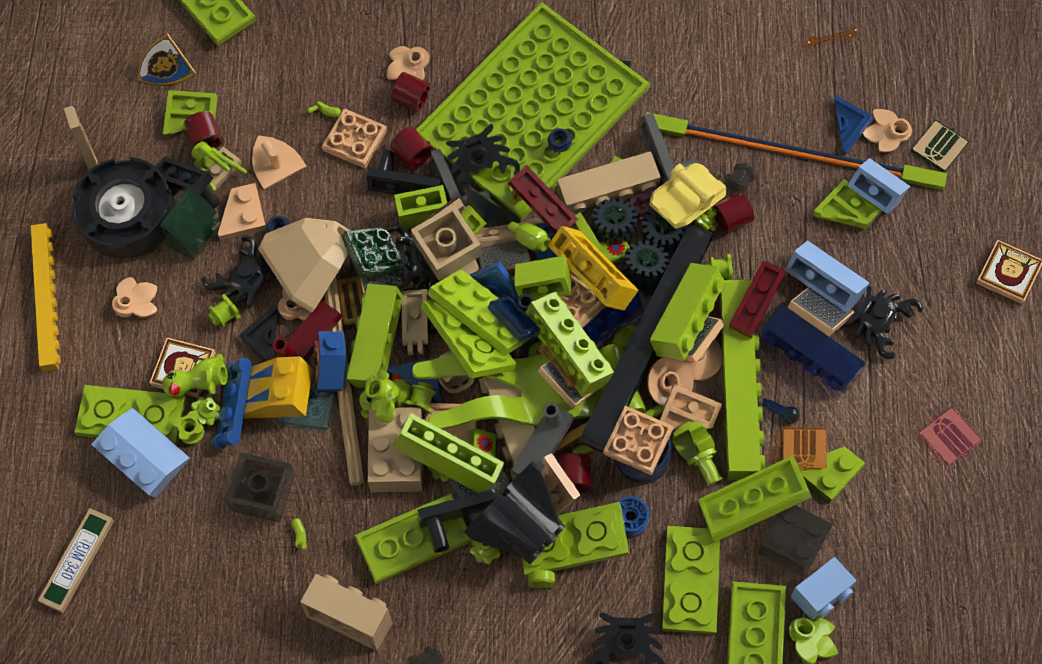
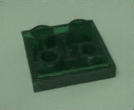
M387 227L344 231L341 235L359 278L396 274L398 270L404 271V263Z

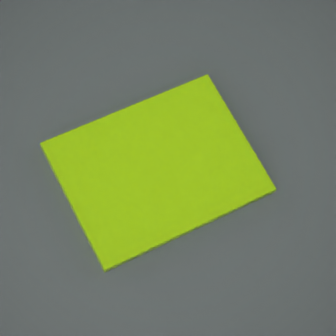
M541 2L416 130L427 141H430L433 151L440 149L445 161L453 166V163L459 157L448 160L447 157L457 150L458 147L447 146L446 141L469 138L482 132L488 125L493 124V130L487 137L501 135L503 139L494 143L510 148L508 153L499 151V153L517 160L520 165V171L528 165L547 187L552 190L557 185V179L565 177L650 88V83ZM558 128L568 131L572 137L571 147L561 153L551 150L547 141L549 134ZM559 139L556 141V143L561 144L564 143V141L562 139ZM495 161L492 168H482L479 173L468 172L476 186L483 191H487L491 198L520 221H523L532 211L524 200L517 201L512 196L513 189L508 185V182L514 177L515 167L513 165H507L505 172L501 173L499 163ZM460 166L457 168V171L461 172Z

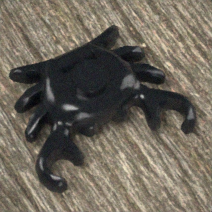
M493 124L488 125L482 132L469 138L446 141L447 146L458 147L457 150L448 155L447 159L452 160L459 157L453 163L450 171L454 174L457 168L461 167V172L455 180L460 196L466 195L465 191L460 189L462 182L473 185V181L468 174L469 171L479 173L482 168H492L493 163L497 161L501 173L505 172L507 165L515 167L514 176L520 172V165L517 160L499 153V151L508 153L510 148L494 143L501 141L503 136L494 135L487 137L493 130Z
M392 225L388 229V233L397 231L401 234V238H397L395 243L398 245L406 244L409 247L404 252L407 256L405 268L409 272L398 270L396 275L402 279V283L391 280L390 286H397L399 290H404L414 279H417L418 281L413 288L418 290L426 279V288L429 290L434 284V277L437 283L441 280H438L413 242L410 233L402 225Z
M244 235L241 237V241L249 242L250 246L248 248H239V253L248 258L239 261V264L229 272L230 276L228 279H224L219 273H216V282L210 284L207 282V277L204 276L202 284L209 291L229 288L226 291H222L220 295L225 294L227 297H231L237 294L232 300L233 304L247 297L246 308L250 309L257 295L256 292L265 282L268 283L277 277L273 271L269 273L271 268L267 263L264 265L265 259L261 253L260 257L256 258L257 245L255 239L252 236Z
M867 286L865 301L858 312L844 324V327L848 328L858 323L855 337L859 338L864 330L866 345L868 347L872 345L871 336H873L876 340L879 355L884 359H893L896 354L894 352H886L884 347L894 345V340L885 337L883 333H889L891 323L897 321L898 316L896 312H900L910 318L911 312L908 307L915 306L918 312H922L924 309L923 305L914 298L895 303L894 301L899 300L901 295L897 293L884 297L887 293L886 289L879 291L874 297L872 287Z
M604 612L599 614L600 618L610 624L594 629L597 634H606L597 638L592 643L593 649L601 644L605 645L589 659L588 664H595L598 661L610 664V653H614L617 658H621L623 655L637 658L640 653H643L645 656L643 664H650L652 662L665 664L664 660L649 647L652 644L658 650H661V643L648 635V633L660 634V630L653 626L644 625L655 618L656 615L654 613L636 618H619Z

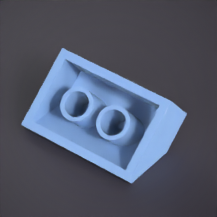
M133 408L110 423L91 444L142 490L155 498L190 460L189 456Z

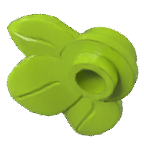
M799 618L790 624L789 635L796 642L795 650L806 663L815 664L817 657L831 658L838 654L834 643L828 636L835 628L829 621L822 618H816L813 621L807 618Z

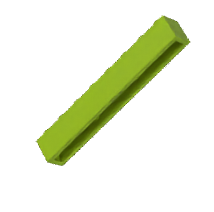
M724 280V289L719 293L720 319L724 324L721 329L727 480H741L765 468V455H760V446H764V432L759 431L758 423L763 420L762 406L758 407L757 398H761V383H756V374H760V359H755V351H759V336L754 335L752 338H749L729 328V323L749 288L751 280Z

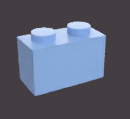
M870 158L859 166L847 185L887 214L898 206L910 187Z
M834 557L794 589L791 598L811 621L819 615L824 618L834 609V603L838 600L843 603L854 593L852 588L856 583V579Z

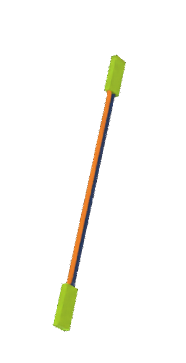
M654 114L659 130L664 134L684 138L685 135L690 134L856 169L865 162L854 158L689 125L688 120ZM879 164L896 177L901 178L905 183L944 191L947 173L904 165V168Z

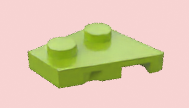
M168 90L163 128L164 137H171L184 132V121L197 112H210L215 119L218 98L216 93Z
M844 179L813 213L818 218L867 229L882 213V210L847 186L849 182Z
M844 446L826 453V467H799L805 482L831 503L864 467L865 462ZM816 457L809 459L806 463L813 464Z

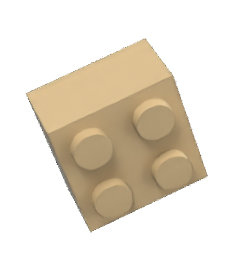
M455 205L411 229L413 242L438 280L443 279L482 256L481 244Z

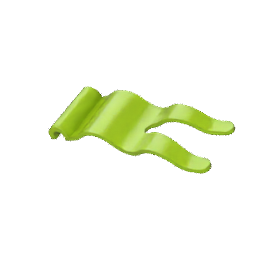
M618 343L605 346L599 350L604 359L610 363L613 371L625 351L623 345ZM550 352L529 358L513 359L516 362V367L513 371L484 377L492 378L508 386L518 388L522 393L521 397L493 395L477 398L454 408L432 414L428 422L442 430L483 419H503L522 425L538 426L544 416L543 408L547 403H555L558 408L572 414L574 419L590 418L606 386L598 389L572 409L538 373L539 368L553 358ZM454 354L434 360L418 362L412 369V374L417 379H439L468 375ZM637 389L629 407L644 413L646 409L639 389Z

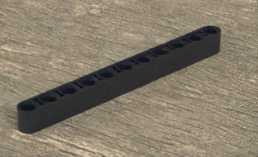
M689 224L582 433L580 444L603 453L624 406L629 407L655 355V350L650 342L652 334L690 263L701 264L714 233Z

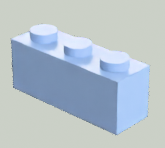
M806 241L794 251L785 268L786 272L846 313L859 302L869 285L868 281L809 241Z

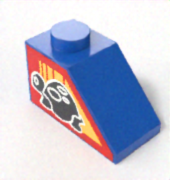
M318 331L313 344L317 391H343L346 359L344 332Z

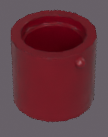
M402 72L393 86L391 100L419 112L428 99L431 84L411 74Z
M207 111L197 112L184 121L183 126L192 148L200 142H206L211 148L215 149L222 144L223 138L212 113Z
M413 126L400 131L390 145L391 149L407 165L408 169H416L422 166L430 158L431 151H433L430 141H427Z
M742 192L713 205L717 210L715 218L720 228L726 234L753 222L755 219L752 206Z
M581 453L560 455L557 458V462L574 484L579 494L590 491L591 464L593 460L588 455Z

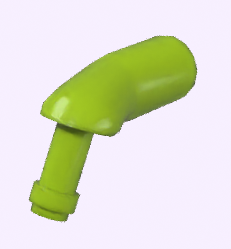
M319 101L316 102L315 106L307 109L309 114L316 110L331 117H339L341 114L339 108L329 107Z
M295 518L291 521V526L296 534L295 546L298 549L304 550L307 548L305 529L301 520Z

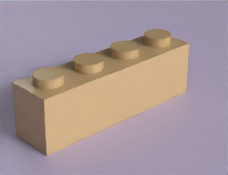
M650 151L557 179V191L565 206L573 214H578L586 211L587 208L597 207L599 202L603 205V200L605 199L608 202L611 201V198L627 200L636 193H650L659 187L661 177Z

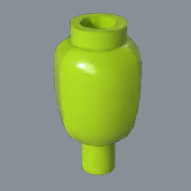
M511 222L508 226V230L515 233L517 241L533 251H546L551 240L541 228L529 223L519 225L515 222Z

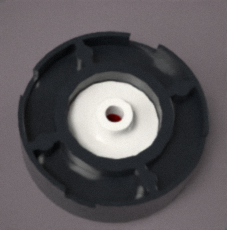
M135 157L122 161H115L112 158L97 164L80 179L72 196L74 204L71 213L78 230L95 251L112 258H132L149 252L165 239L175 220L176 203L164 176L151 163Z

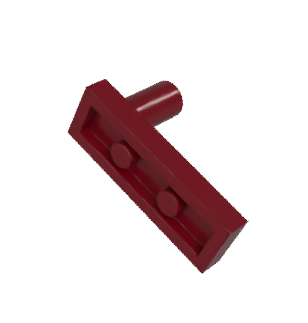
M528 165L509 180L508 185L513 189V198L517 201L524 200L555 234L561 226L571 228L579 220Z
M764 260L762 261L729 323L730 329L749 338L754 336L786 275L785 270Z
M321 300L315 310L310 313L288 341L282 337L274 340L273 349L278 353L274 358L300 356L306 362L314 353L313 344L318 331L331 332L343 316Z

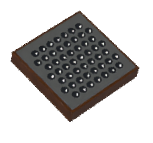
M518 241L481 248L482 256L479 257L481 269L500 261L511 277H515V264L531 262L528 248Z

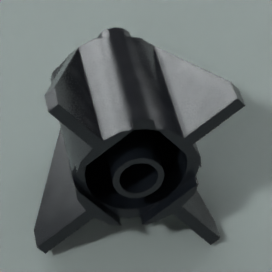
M531 461L469 525L464 533L471 540L516 555L531 564L544 548L548 547L558 537L559 533L566 526L559 519L540 468Z

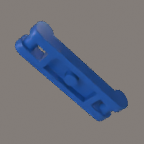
M242 358L225 365L228 378L223 389L224 398L222 409L219 413L218 434L212 438V444L216 449L235 445L240 440L252 368L251 362L247 358Z

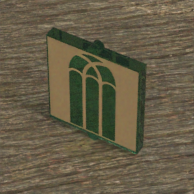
M935 120L915 144L911 152L925 160L926 164H931L945 173L968 145L969 141L957 134L954 128L950 129Z

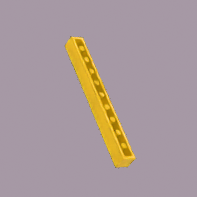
M46 223L31 225L39 367L43 372L59 370L58 364L61 363L60 355L57 352L60 349V345L56 336L59 335L58 326H56L58 315L55 312L57 301L54 298L56 286L53 284L55 272L52 270L54 258L51 256L53 244L50 242V238L53 235L51 228L49 229Z

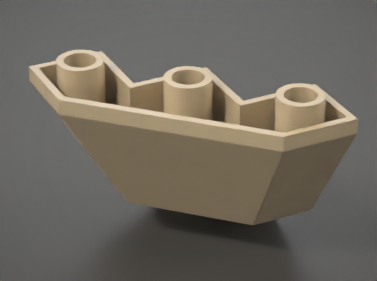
M304 218L266 233L258 250L289 298L299 307L313 312L349 253L342 237L356 236V234L336 221Z

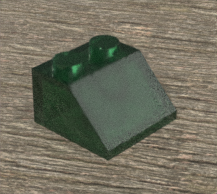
M188 187L160 226L168 246L194 260L198 254L203 253L210 237L217 234L221 220L218 211L193 188Z

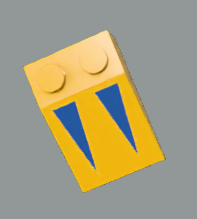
M300 356L274 358L252 366L243 419L306 416L313 369Z

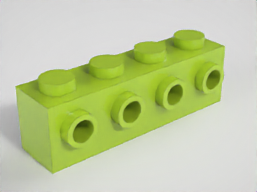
M690 263L650 338V342L658 357L685 361L689 351L693 349L696 337L702 331L709 312L713 310L719 293L724 289V279L718 266Z
M368 284L366 292L362 295L361 302L363 308L361 316H358L356 322V339L351 344V362L346 367L347 380L356 388H366V379L370 375H374L377 378L379 370L384 369L386 372L388 370L403 301V294L397 286Z
M553 292L531 302L524 318L581 397L606 386L614 373L610 363L604 359L595 343L590 340L582 329L580 322L574 318L568 310L566 303L560 299L558 294Z
M410 413L402 425L392 445V448L477 493L488 491L492 488L504 462L412 413Z

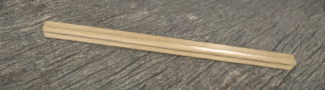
M335 276L325 292V301L341 314L337 279ZM342 318L331 332H344ZM346 353L343 391L337 392L349 482L352 486L363 484L364 479L351 383L346 377V367L348 364Z

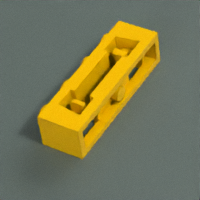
M561 226L549 243L548 247L558 257L565 255L571 271L605 306L625 310L638 292V289L581 231Z

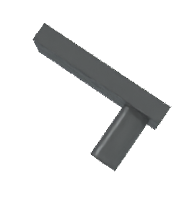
M649 113L643 116L638 127L648 152L651 151L661 177L660 186L670 179L671 171L678 164L685 168L690 164H699L697 159L672 164L654 114Z
M441 150L431 151L429 165L434 177L441 179L447 205L449 206L460 198L464 205L458 209L461 213L468 206L467 196L461 198ZM487 191L480 192L482 195H485L488 198H490V195Z
M547 403L543 408L544 416L511 469L512 473L518 476L531 461L543 473L545 465L541 463L542 459L551 453L552 455L554 454L574 420L572 414L558 408L555 403Z

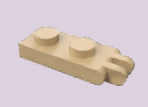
M427 289L402 291L403 346H407L408 355H414V345H418V355L424 354V345L429 344L428 317L421 308L423 300H428Z

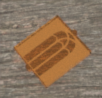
M807 425L802 427H783V460L793 455L799 468L807 470V468H827V427H807Z

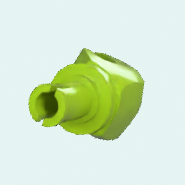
M699 421L682 423L672 434V442L679 454L687 460L689 467L698 466L708 487L721 481L722 477L712 461L713 455L717 452L711 435L708 434L704 425Z

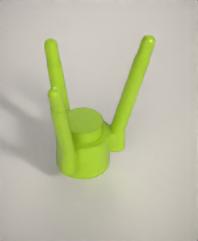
M206 142L198 143L191 152V156L196 160L194 166L206 171L204 166L210 167L216 163L227 172L231 169L226 164L243 174L247 173L246 169L219 153L215 148H211ZM211 181L209 187L215 192L216 188Z

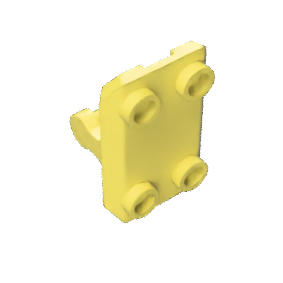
M678 164L671 171L670 179L652 192L649 205L677 229L688 225L726 196V186L720 180L715 179L709 173V170L701 164H690L686 168Z

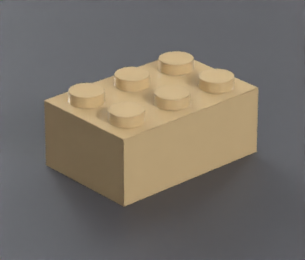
M421 407L395 408L394 419L390 423L376 419L375 411L369 408L368 485L370 492L423 491V463L392 448L402 425L410 413L423 419Z
M315 574L300 601L306 617L378 651L392 625L386 603L374 597L371 600L363 597V593L352 586L345 588L339 585V581L332 576L325 574L322 577Z

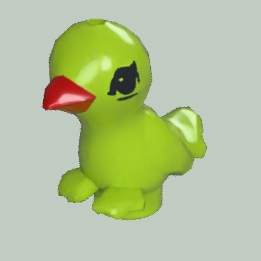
M218 353L216 357L206 358L196 364L189 372L178 369L172 370L163 378L162 387L164 392L172 397L182 396L191 389L208 390L209 394H215L216 387L218 385H225L228 378L223 355Z
M382 369L377 372V378L374 375H370L366 379L365 393L372 399L371 408L375 411L376 419L390 423L394 419L395 406H402L404 408V400H410L413 390L409 382L403 380L395 373L392 379L389 380V373Z

